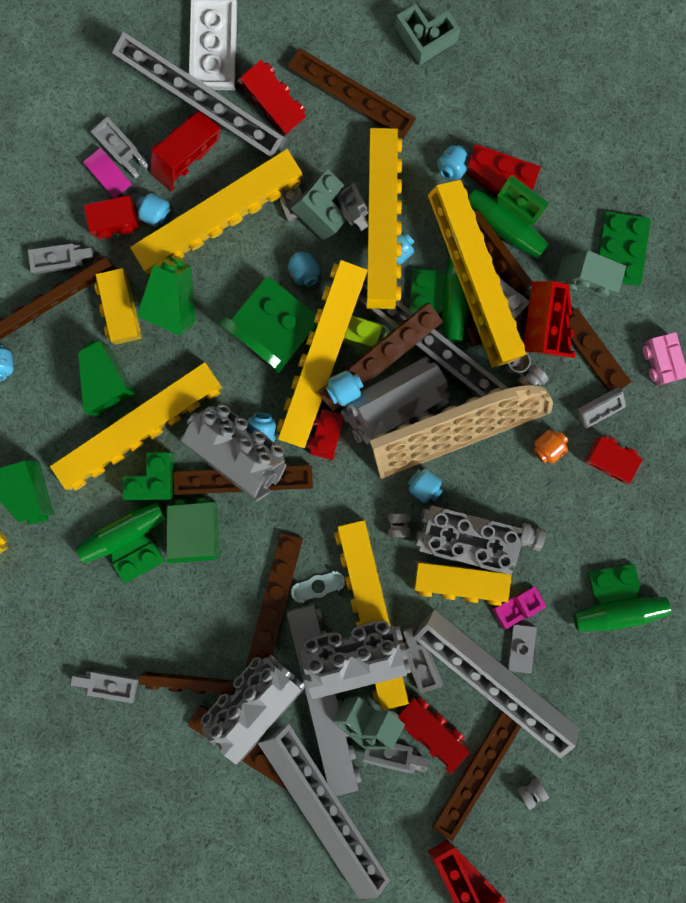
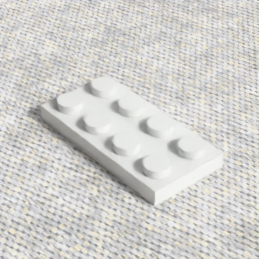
M191 0L189 74L213 90H235L237 0Z

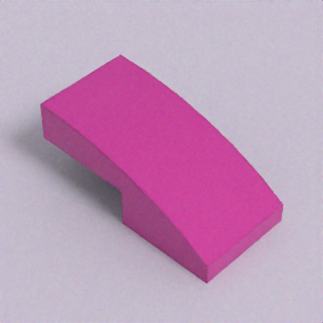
M101 147L83 162L113 198L118 197L132 185Z
M533 586L510 598L508 602L501 603V606H495L492 608V611L501 628L507 629L520 620L531 617L544 609L546 605L536 586Z

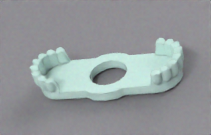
M332 571L325 575H314L307 581L296 583L291 590V595L298 603H304L312 598H322L327 593L336 590L340 591L345 585V579L338 571ZM315 580H322L324 582L325 589L323 592L315 593L312 590V583Z

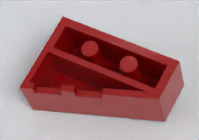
M260 60L238 80L236 86L239 89L244 88L251 97L249 100L253 105L257 104L264 113V117L280 134L285 136L307 117L304 113L305 108L298 100L294 101L289 95L290 89L283 81L279 82L272 66L268 62L264 63Z
M200 110L195 115H189L183 125L178 129L174 128L163 142L159 141L153 146L151 151V175L172 192L175 188V180L181 174L185 177L189 173L186 168L196 159L200 161L219 140L221 128Z
M475 144L465 174L497 197L511 175L533 191L541 166Z
M532 281L524 337L525 352L576 358L575 351L571 349L570 337H574V332L569 326V315H572L569 284L555 281Z
M412 694L408 699L409 704L403 705L396 712L398 719L405 724L404 729L416 741L421 742L429 750L428 753L432 757L436 756L446 765L445 769L452 774L470 753L463 740L465 736L456 727L453 729L446 725L447 719L438 711L434 714L428 709L430 704L423 697L419 696L416 698Z
M448 839L428 850V854L452 903L506 902L505 898Z

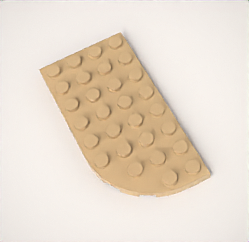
M526 385L504 390L496 388L490 391L488 395L481 398L473 397L458 407H447L442 413L435 416H424L417 423L411 425L403 424L396 431L388 434L380 433L373 440H370L380 478L383 479L550 414L553 406L552 398L547 389L541 386Z

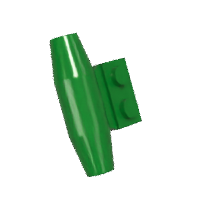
M512 175L497 195L498 200L475 189L468 197L474 212L479 210L495 233L513 247L538 259L549 243L532 224L537 222L550 203Z
M451 257L445 276L436 270L413 269L409 310L414 313L426 302L430 303L438 315L442 313L444 337L450 342H462L470 308Z
M159 502L131 511L98 529L76 547L77 555L83 563H88L112 554V565L123 583L126 584L165 562V558L155 541L147 537L146 534L167 518L166 513Z
M635 564L588 572L592 595L600 604L575 612L573 619L578 632L612 631L644 625L671 615V607L667 597H637L640 584Z

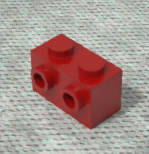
M129 195L84 205L89 232L95 238L107 239L111 237V234H130L134 232V229H139L135 204Z
M322 409L321 414L317 413L313 427H317L315 436H310L307 449L311 450L310 455L333 461L344 422L342 414Z
M607 435L597 437L583 462L623 484H630L643 458L637 456L638 452L627 446L622 448L617 445L618 441Z

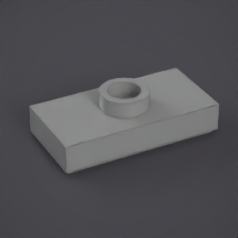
M617 387L578 408L583 426L587 429L625 408L623 391Z
M519 624L512 625L507 667L509 671L532 674L537 627Z

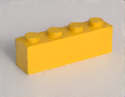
M417 561L414 590L419 591L418 595L432 597V593L442 594L441 598L455 600V596L465 597L464 601L478 603L479 599L488 600L487 604L501 606L502 602H508L511 575L490 570Z

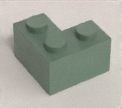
M414 4L396 16L395 29L419 66L458 41L461 29L449 11L428 22L418 5Z
M326 169L317 176L290 208L323 241L335 234L346 221L343 212L332 202L344 184L329 169Z
M586 250L562 256L555 282L569 284L571 292H576L577 289H591L595 291V295L608 297L610 294L619 293L626 266Z
M360 696L346 697L332 721L364 749L393 750L405 726L398 719V715L388 709L385 711L373 710L368 705V701Z

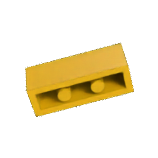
M121 268L96 274L97 282H94L97 295H100L102 300L99 308L102 317L106 318L107 326L104 327L107 340L117 345L142 339L128 273Z

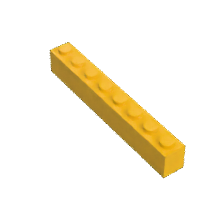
M370 128L367 308L395 309L396 301L401 300V286H397V279H401V264H397V257H401V243H397V236H401L402 223L397 221V214H401L402 200H397V193L401 194L402 179H397V173L402 172V159H398V152H402V138H398V129Z
M286 149L130 248L143 270L150 275L154 264L169 256L183 258L184 253L191 249L197 250L203 246V242L208 238H216L221 235L224 228L229 225L235 226L243 220L242 217L248 213L254 214L258 212L264 203L268 201L273 202L280 198L281 192L288 188L292 190L301 184V180L304 179L303 174L289 150Z
M461 180L436 185L428 194L491 367L494 368L516 361L527 355L525 345L519 336L516 321L512 317L508 306V299L504 296L500 285V278L495 272L491 254L486 248L483 233L477 224L476 214L468 200L467 190L464 188Z
M340 260L339 264L334 263L330 273V277L334 278L331 287L326 286L322 296V300L326 301L323 310L318 308L314 322L318 323L315 332L310 331L306 342L307 345H310L308 353L302 354L298 365L302 367L300 376L295 375L291 385V389H294L292 398L287 397L283 408L284 411H287L285 419H280L277 425L278 440L305 448L322 401V397L317 392L328 384L365 280L367 269Z
M204 362L51 465L50 468L65 490L74 489L76 491L87 484L85 480L93 476L96 478L106 471L104 467L112 463L115 465L125 458L123 454L129 450L135 452L144 446L143 441L147 438L154 439L162 434L163 427L168 424L170 426L177 424L182 420L181 415L187 411L193 413L201 407L200 403L207 398L210 401L220 394L219 390L223 387L210 367Z
M365 520L338 526V531L334 532L337 545H342L344 554H340L342 567L348 568L349 576L345 577L348 591L353 590L355 599L351 600L353 613H358L360 622H356V626L374 621H386L390 626ZM403 677L375 683L376 690H373L372 693L375 705L380 704L381 711L409 704Z

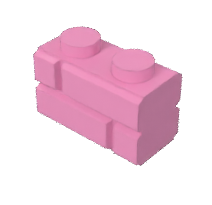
M676 332L644 342L643 354L646 360L649 359L651 365L649 376L656 383V386L686 378V364Z

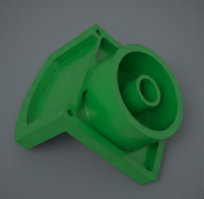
M270 277L263 280L232 320L225 316L219 323L225 332L230 336L234 335L265 360L277 374L281 372L308 339L310 331H314L318 323L314 322L316 314Z

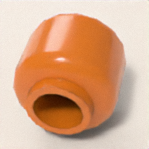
M547 430L534 441L535 448L533 452L542 463L554 464L568 452L566 445L568 439L561 431L556 433L553 430Z

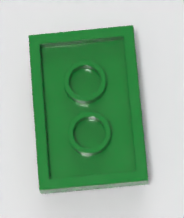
M606 211L603 217L598 255L626 266L622 284L640 287L642 284L651 218Z

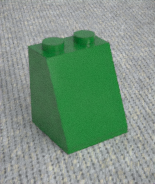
M169 256L154 264L137 317L178 336L194 326L196 315L191 265L186 264L185 260L178 256Z
M93 340L83 346L84 349L78 352L82 402L85 414L97 417L136 395L109 346L101 341L96 342Z
M25 460L0 468V502L17 522H27V525L49 521L48 516L54 515L40 462Z
M210 498L196 499L197 504H188L187 500L173 501V506H167V564L209 561L221 557L217 502H211Z

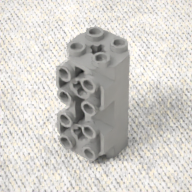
M424 357L362 391L359 399L345 405L344 409L341 410V414L347 423L350 422L354 429L353 435L359 443L364 441L366 444H369L370 440H373L376 435L396 431L403 424H414L422 417L432 414L448 404L449 392L445 394L444 391L448 387V383L438 365L434 362L432 364L427 363L430 359Z
M218 404L217 407L208 406L199 414H192L188 419L187 424L189 426L182 435L180 442L256 502L269 494L271 490L268 487L272 483L275 485L278 483L286 468L283 457L284 448L267 438L261 431H254L253 434L248 433L247 420L232 412L228 406Z
M429 505L428 509L423 508L420 522L424 523L422 532L417 531L414 543L416 546H419L418 551L496 572L512 574L513 570L509 569V567L515 566L522 544V538L518 537V533H522V528Z
M374 621L355 627L351 632V637L342 638L339 633H327L308 639L304 643V649H301V658L312 700L407 676L408 673H411L400 627L389 626L386 621Z
M273 655L264 659L254 658L241 675L234 680L235 694L230 696L222 694L217 702L201 718L200 723L203 725L202 732L213 746L216 744L220 748L219 751L236 765L240 764L306 687L288 668L282 666Z

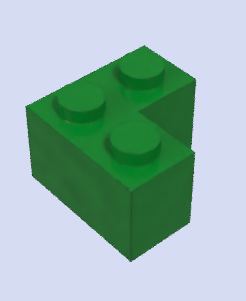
M146 453V476L123 477V500L174 499V453Z

